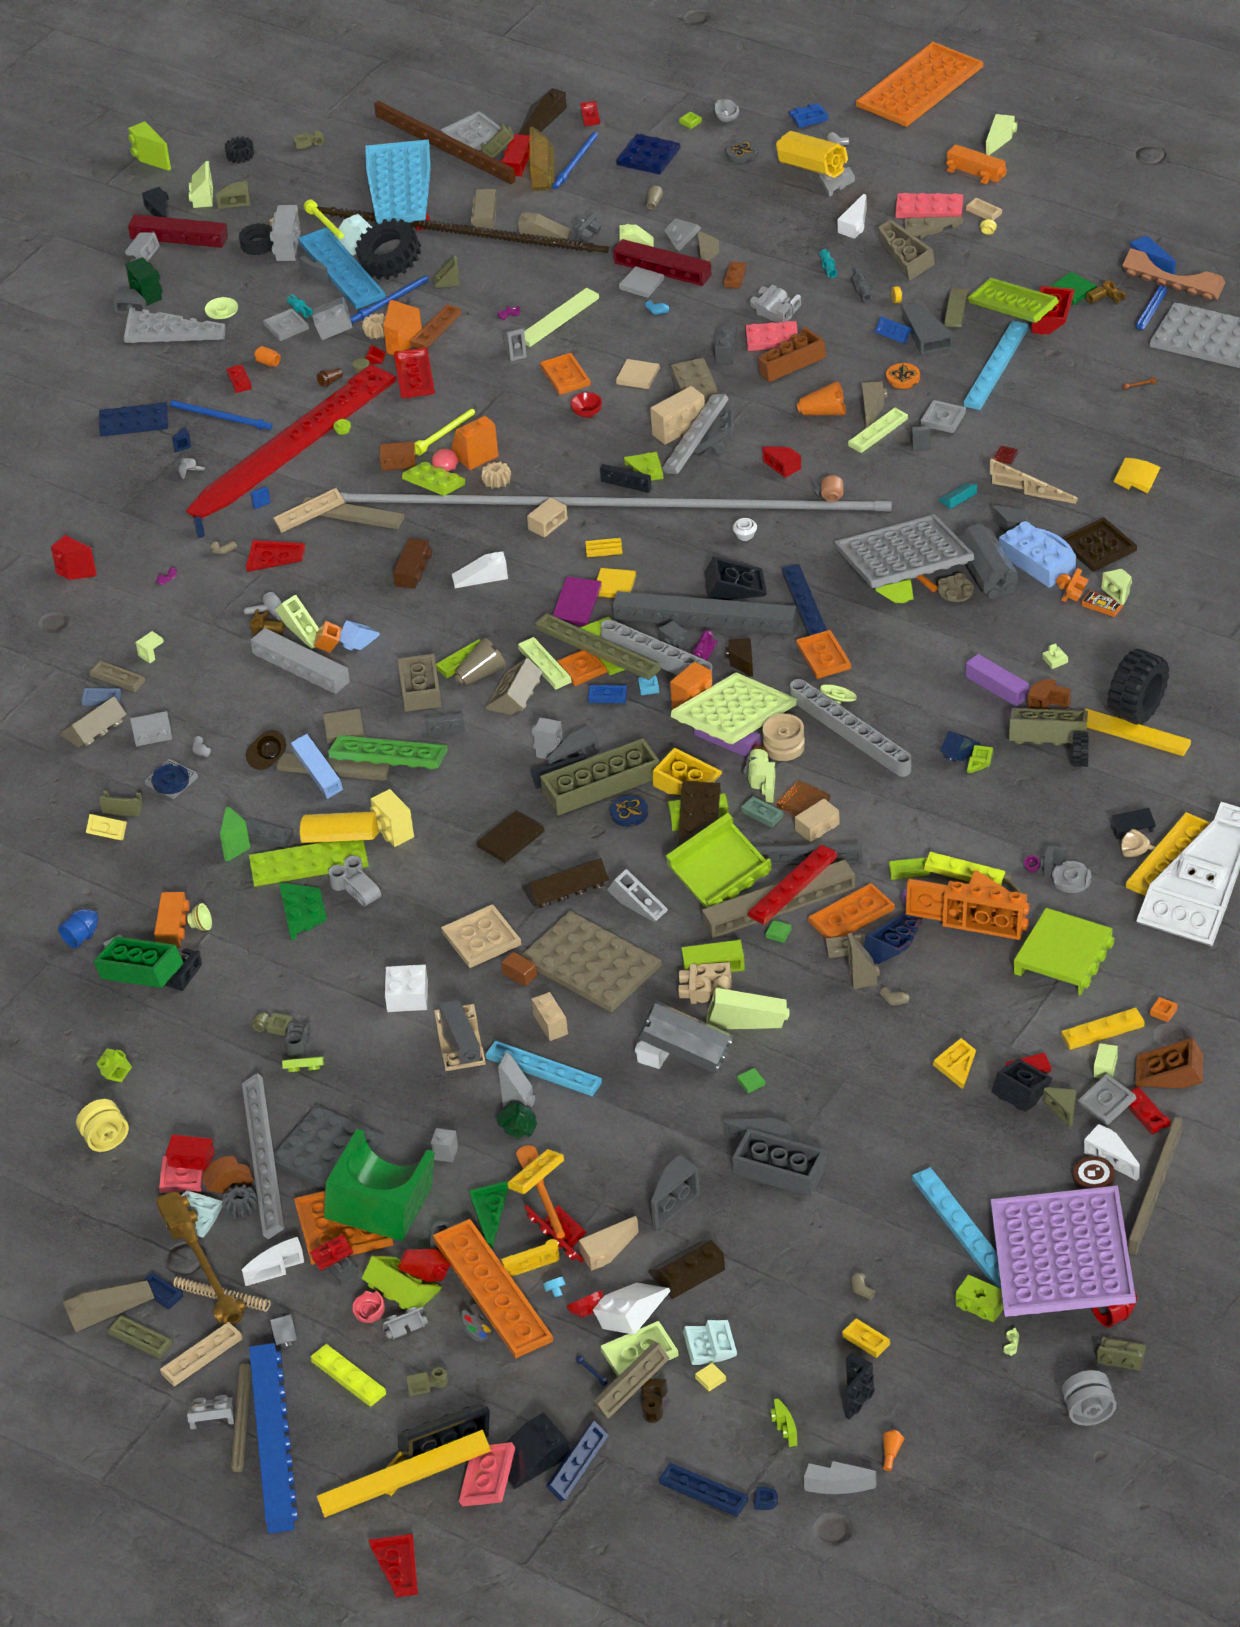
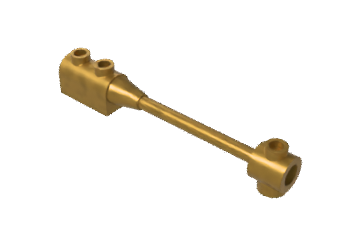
M170 1192L156 1198L158 1210L173 1239L177 1240L182 1237L192 1248L219 1299L215 1308L212 1309L217 1323L226 1324L229 1322L231 1325L239 1323L243 1318L242 1312L246 1311L241 1299L236 1301L233 1296H226L199 1245L195 1222L198 1221L194 1210L189 1211L187 1209L190 1207L187 1196L181 1197L178 1192Z

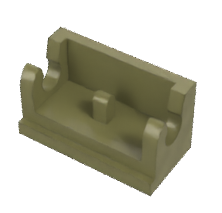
M503 122L500 124L501 129L486 144L484 142L480 144L481 151L492 158L514 138L511 127H505Z
M103 791L104 796H100L103 814L140 816L144 804L141 793H136L137 798L133 799L109 797L108 791Z

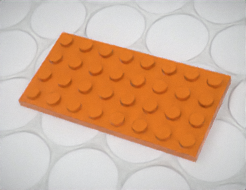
M931 42L856 100V106L908 127L983 68V61Z

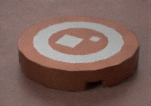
M1086 1157L1078 1161L1074 1166L1073 1180L1082 1189L1109 1187L1114 1183L1115 1170L1113 1165L1102 1157Z

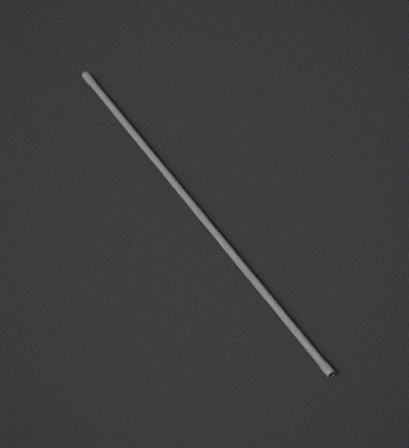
M339 492L344 503L541 505L550 498L549 496H443ZM551 497L566 506L874 510L891 512L892 501L828 502L808 500Z

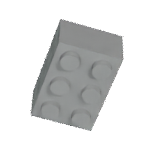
M278 205L277 211L274 212L270 240L274 243L272 245V253L276 256V261H296L299 245L298 238L301 233L297 205Z

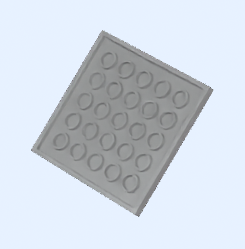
M935 514L834 541L837 551L871 588H880L888 583H898L903 579L916 578L921 574H931L939 569H949L951 566L967 564L968 561L974 560V553Z

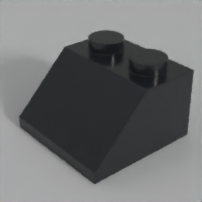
M1017 1059L997 1072L991 1093L998 1096L999 1099L1014 1105L1018 1110L1026 1112L1037 1104L1044 1093V1089L1051 1083L1052 1077Z

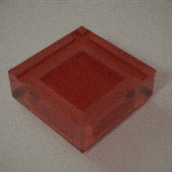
M1000 446L995 455V460L1012 464L1018 454V449Z

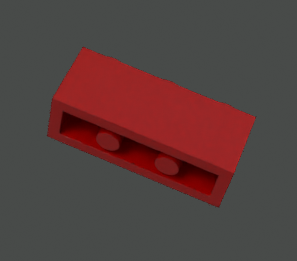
M514 134V138L507 145V150L504 151V158L500 162L514 168L515 176L522 177L533 150L532 136Z

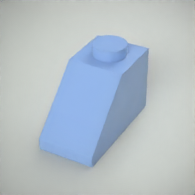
M346 620L339 641L344 643L343 647L351 651H353V648L361 650L379 637L380 633L366 625Z

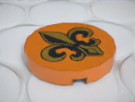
M909 363L892 365L886 371L887 383L892 384V387L897 389L911 388L913 384L919 383L920 380L919 369Z

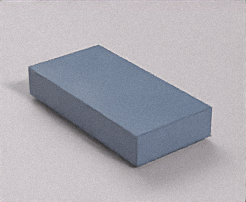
M84 688L81 700L82 706H99L112 697H115L119 702L121 689Z

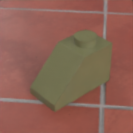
M248 181L231 183L216 194L218 209L249 206Z

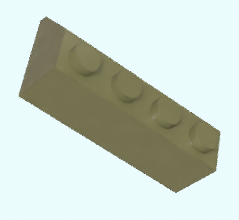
M1012 708L1009 741L1017 744L1032 742L1038 745L1044 744V742L1052 743L1053 745L1071 743L1073 746V732H1087L1088 711Z

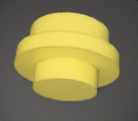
M987 219L980 223V228L984 234L990 235L996 230L997 224Z

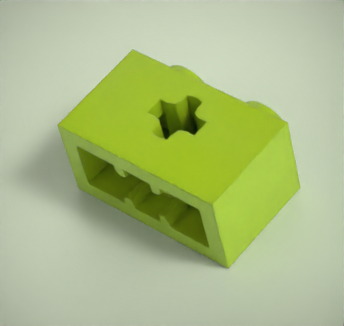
M968 1275L956 1291V1306L964 1311L978 1315L982 1319L995 1322L1004 1309L1002 1290Z

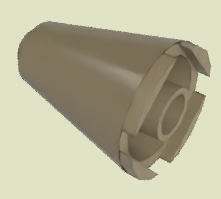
M483 638L455 670L456 675L454 678L459 685L467 686L506 668V662L498 649L495 650L491 647L493 643L487 638Z

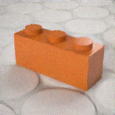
M161 892L154 933L156 942L173 944L176 947L181 946V940L185 939L186 911H189L190 908L185 892Z

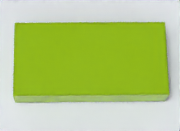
M927 857L889 861L891 880L930 876V872L924 870Z

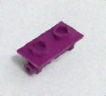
M706 630L702 633V637L699 638L692 655L706 661L709 660L718 640L713 639L711 631Z

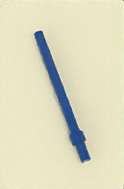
M596 132L590 135L563 172L558 174L556 181L552 185L554 189H558L567 180L569 173L598 137Z
M425 275L370 307L359 310L357 314L350 317L352 324L360 319L364 320L365 317H369V314L389 304L390 300H396L428 282L429 278Z

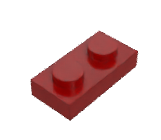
M596 101L580 103L584 126L600 124Z
M243 365L226 368L235 393L252 389L251 382Z

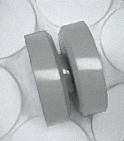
M1088 1370L1079 1372L1067 1379L1062 1386V1395L1064 1402L1067 1404L1069 1417L1078 1425L1089 1426L1099 1424L1111 1417L1116 1410V1400L1111 1391L1109 1379L1106 1374L1100 1371Z

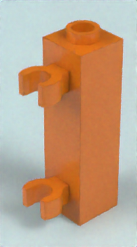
M956 144L947 152L946 164L949 166L947 168L948 172L953 173L958 169L982 177L980 183L987 184L989 180L997 183L1006 175V161Z

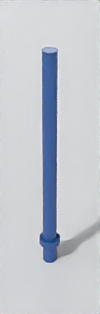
M174 400L170 402V406L255 426L260 430L261 428L271 430L273 426L272 423L264 422L263 419L255 420Z

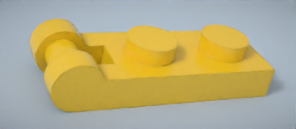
M550 1239L545 1245L510 1255L501 1259L502 1265L509 1275L513 1277L557 1262L560 1258L558 1242L555 1239Z

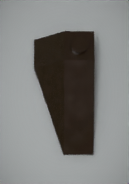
M552 88L541 96L531 106L519 135H530L532 140L535 139L567 108L566 92Z

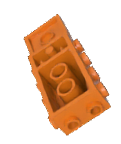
M974 870L969 884L949 881L948 885L914 879H909L907 882L906 915L943 921L942 926L1017 940H1020L1023 931L1028 929L1029 919L1026 918V915L1029 913L1030 903H1027V894L1010 892L979 871Z

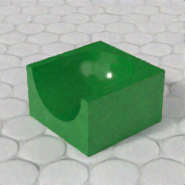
M356 1129L326 1181L324 1219L403 1242L432 1189L435 1152L426 1150L421 1161L412 1166L393 1165L379 1158L368 1146L364 1131Z

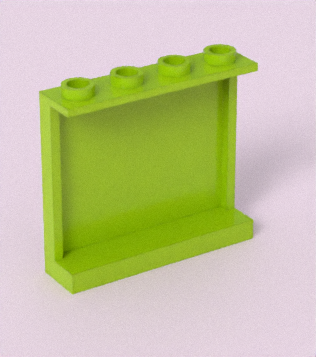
M726 813L666 855L668 867L705 908L737 897L743 889L751 887L756 880L767 876L772 870L771 860H766L733 824V818L729 813Z
M1046 908L1014 959V974L1022 976L1026 969L1077 985L1078 995H1081L1084 989L1089 987L1091 977L1097 974L1100 962H1104L1107 950L1113 947V928Z

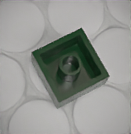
M143 257L126 263L130 289H135L146 300L147 306L162 300L161 293L163 290L159 284L160 275L157 270L153 269L151 263L147 262Z

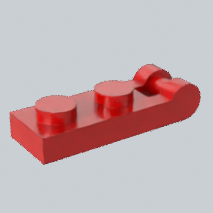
M1140 1087L1130 1090L1137 1099L1128 1108L1151 1135L1157 1133L1161 1128L1166 1129L1171 1126L1169 1118L1161 1113Z

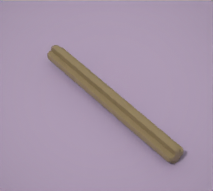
M248 1363L239 1366L231 1459L233 1472H242L244 1469L251 1382V1365Z

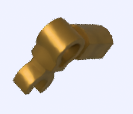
M1105 281L1102 287L1099 286L1086 293V300L1093 304L1105 297L1113 298L1116 304H1119L1120 298L1126 300V293L1119 291L1113 281Z
M259 609L255 610V616L249 622L253 635H257L264 628L283 635L285 631L284 622L266 621L269 618L268 610H265L263 614H259Z

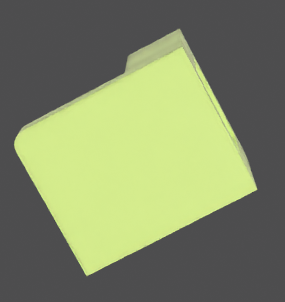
M151 631L136 641L138 656L148 663L155 661L153 649L164 642L163 638Z

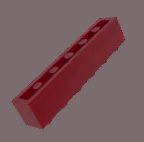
M134 214L128 225L130 239H135L139 233H155L158 242L223 248L228 238L227 225L220 222Z
M622 239L613 249L614 263L626 267H640L663 274L665 277L703 286L712 275L711 262L625 239Z

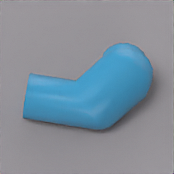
M650 300L645 303V307L654 315L666 314L669 311V306L665 303L654 304Z

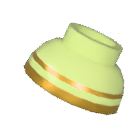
M203 903L196 905L192 913H189L187 916L190 927L201 931L210 930L212 918L208 908Z

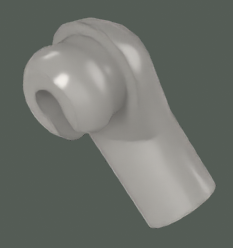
M196 736L193 741V753L198 756L208 757L211 749L203 744L202 737Z

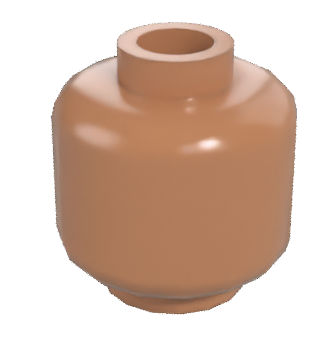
M829 475L823 478L821 481V496L828 502H836L842 498L844 494L843 480L836 475Z

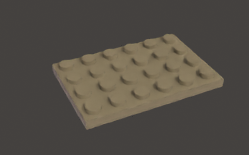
M569 911L521 955L536 964L537 972L611 1013L662 966V961L657 957L572 911Z

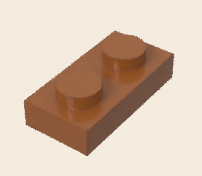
M730 262L724 279V287L741 288L747 263Z

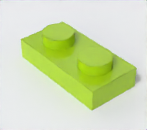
M324 1056L282 1061L283 1069L288 1068V1072L300 1071V1067H308V1070L320 1069V1065L325 1064Z

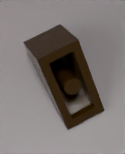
M751 638L729 639V647H725L726 658H730V666L748 676H753Z

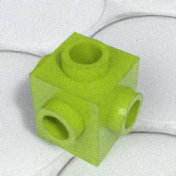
M108 1048L96 1063L101 1070V1074L106 1079L122 1082L132 1068L122 1051Z

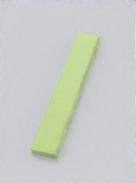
M588 288L582 290L525 330V344L529 347L533 346L598 300L599 294Z

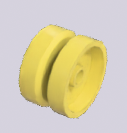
M100 1099L89 1103L80 1111L76 1119V1126L80 1134L84 1137L87 1145L97 1152L109 1151L117 1147L126 1138L129 1130L128 1122L120 1113L117 1105L108 1099Z

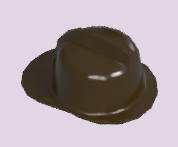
M270 730L264 732L247 748L246 761L254 769L263 770L269 768L286 751V739L278 731Z

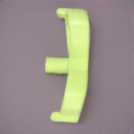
M1016 1328L1006 1333V1338L1011 1344L1004 1346L1003 1352L1010 1356L1017 1352L1019 1333Z

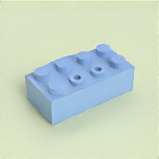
M1024 521L999 537V543L1010 561L1049 588L1056 584V579L1059 575H1071L1076 571V554H1074L1072 548L1065 540L1052 532L1035 528L1029 522Z

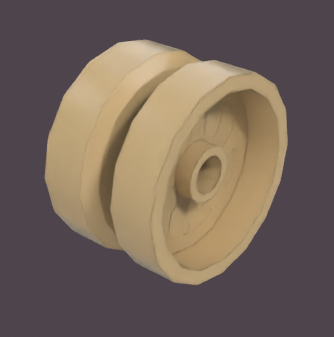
M778 714L765 721L762 729L764 738L763 749L771 759L789 761L803 753L805 738L802 720L791 714Z

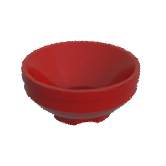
M591 392L577 394L571 400L572 411L582 418H591L601 410L602 399L599 395Z
M600 1290L566 1305L569 1313L580 1318L594 1313L593 1309L604 1297L603 1292Z

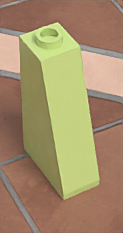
M715 988L706 1014V1023L720 1030L782 1028L784 1020H788L789 1008H787L785 999Z

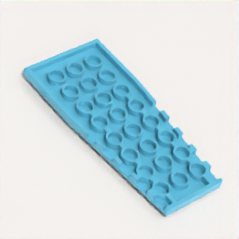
M429 139L365 146L366 172L376 222L381 224L384 219H387L389 222L392 218H396L397 222L402 219L408 223L425 220L431 173Z

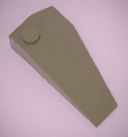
M148 1281L82 1291L62 1301L75 1332H78L155 1297Z

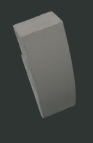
M835 1461L832 1462L831 1468L809 1463L804 1475L805 1491L814 1493L848 1494L874 1489L877 1485L875 1470Z

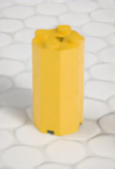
M793 131L783 135L776 143L780 163L836 178L843 173L845 169L843 164L847 163L848 160L846 147L840 146L838 143Z

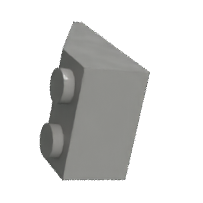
M344 296L313 308V321L322 340L353 328Z

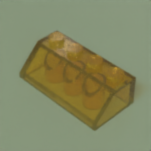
M530 127L532 191L552 190V183L555 182L554 145L550 144L548 137L534 127Z

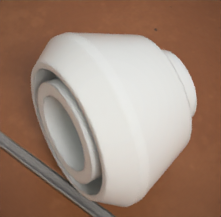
M741 518L733 524L735 535L742 541L752 539L757 530V524L749 518Z

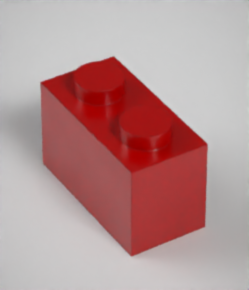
M172 1134L166 1150L168 1166L206 1171L215 1153L213 1141L210 1138Z

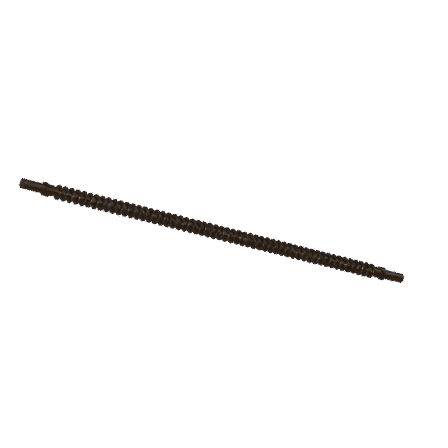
M316 207L322 214H329L332 217L339 216L346 219L347 217L359 214L367 222L370 220V222L374 221L376 223L373 212L370 214V212L365 213V211L361 213L360 210L358 212L356 210L352 211V209L348 211L347 208L344 210L343 208L336 209V207ZM426 219L409 223L411 227L414 226L416 228L418 226L419 229L423 227L424 230L426 228L433 231L435 229L437 231L441 230V232L445 230L446 233L450 231V233H463V235L468 234V236L472 234V236L476 235L479 237L481 235L482 238L484 236L491 239L494 237V239L499 238V240L503 238L504 241L508 239V241L512 240L518 243L520 241L521 243L526 242V244L530 242L531 245L539 243L540 246L544 244V246L548 245L554 248L556 246L557 248L562 247V249L566 247L567 250L569 248L574 250L575 248L576 251L580 249V251L585 250L588 252H609L608 246L594 245V243H584L583 241L580 243L579 241L575 242L569 239L566 241V239L561 240V238L557 240L556 237L554 239L547 236L543 238V236L539 237L538 235L534 237L533 234L531 236L530 234L525 235V233L521 235L520 232L518 234L513 232L512 234L511 231L508 233L507 231L503 232L497 229L495 231L494 229L489 230V228L485 230L484 227L476 229L475 226L472 228L471 226L467 227V225H464L463 227L462 224L458 226V224H445L444 222L440 223V221L436 223V221L432 222L431 220L427 222Z

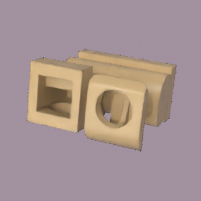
M730 962L701 964L698 966L690 964V970L679 971L680 984H689L679 985V998H690L691 1004H697V1002L705 1003L710 1000L715 988L731 990L732 975Z

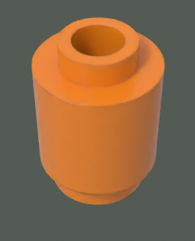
M264 346L257 348L254 354L257 362L269 367H276L281 359L277 351Z

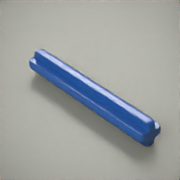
M1165 286L1157 288L1136 322L1137 329H1145L1167 293Z

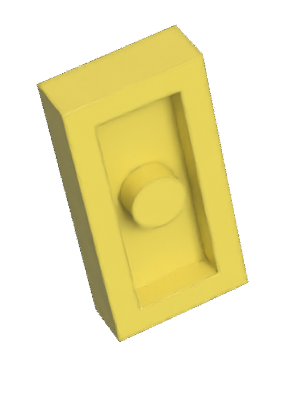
M89 814L86 833L123 840L127 822Z

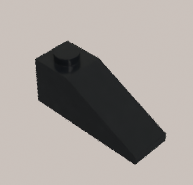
M156 187L142 193L144 207L153 216L169 218V197L166 191Z

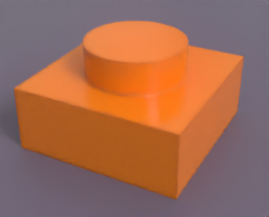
M1159 997L1150 1010V1016L1169 1022L1177 1011L1178 1004Z

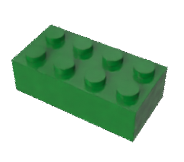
M117 936L93 960L103 980L162 988L183 964L176 945Z

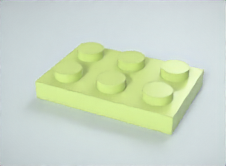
M659 1321L639 1329L635 1335L627 1334L601 1345V1352L617 1377L654 1341L661 1345L669 1356V1360L679 1356L677 1348Z

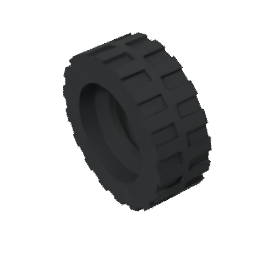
M260 223L246 226L239 233L241 250L252 255L270 252L272 245H274L273 241L270 240L272 228L269 225ZM255 238H264L262 240L252 241V239Z

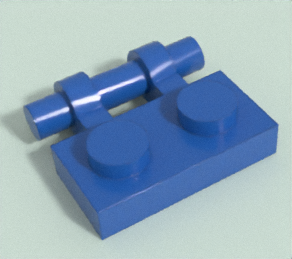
M813 103L808 104L807 107H797L789 111V116L793 117V121L798 128L828 121V114L819 103L815 105Z

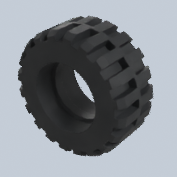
M1134 649L1125 655L1123 661L1119 663V667L1115 671L1113 680L1110 683L1107 703L1108 709L1113 716L1138 725L1148 721L1161 704V699L1164 697V692L1168 685L1169 667L1163 657L1143 649Z

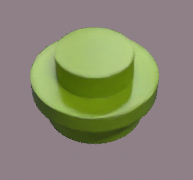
M340 419L334 423V430L338 434L344 435L350 431L351 423L348 420Z

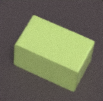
M1099 1044L1094 1063V1078L1101 1079L1105 1074L1113 1078L1118 1059V1046Z

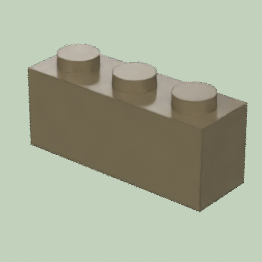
M496 189L476 190V196H473L471 225H474L476 229L478 227L481 229L484 227L485 230L487 228L489 230L495 229Z

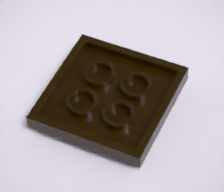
M1105 517L1062 537L1070 545L1074 554H1076V558L1093 572L1137 551V545Z

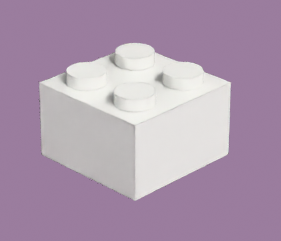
M426 965L386 967L385 999L387 1012L427 1010L428 978Z

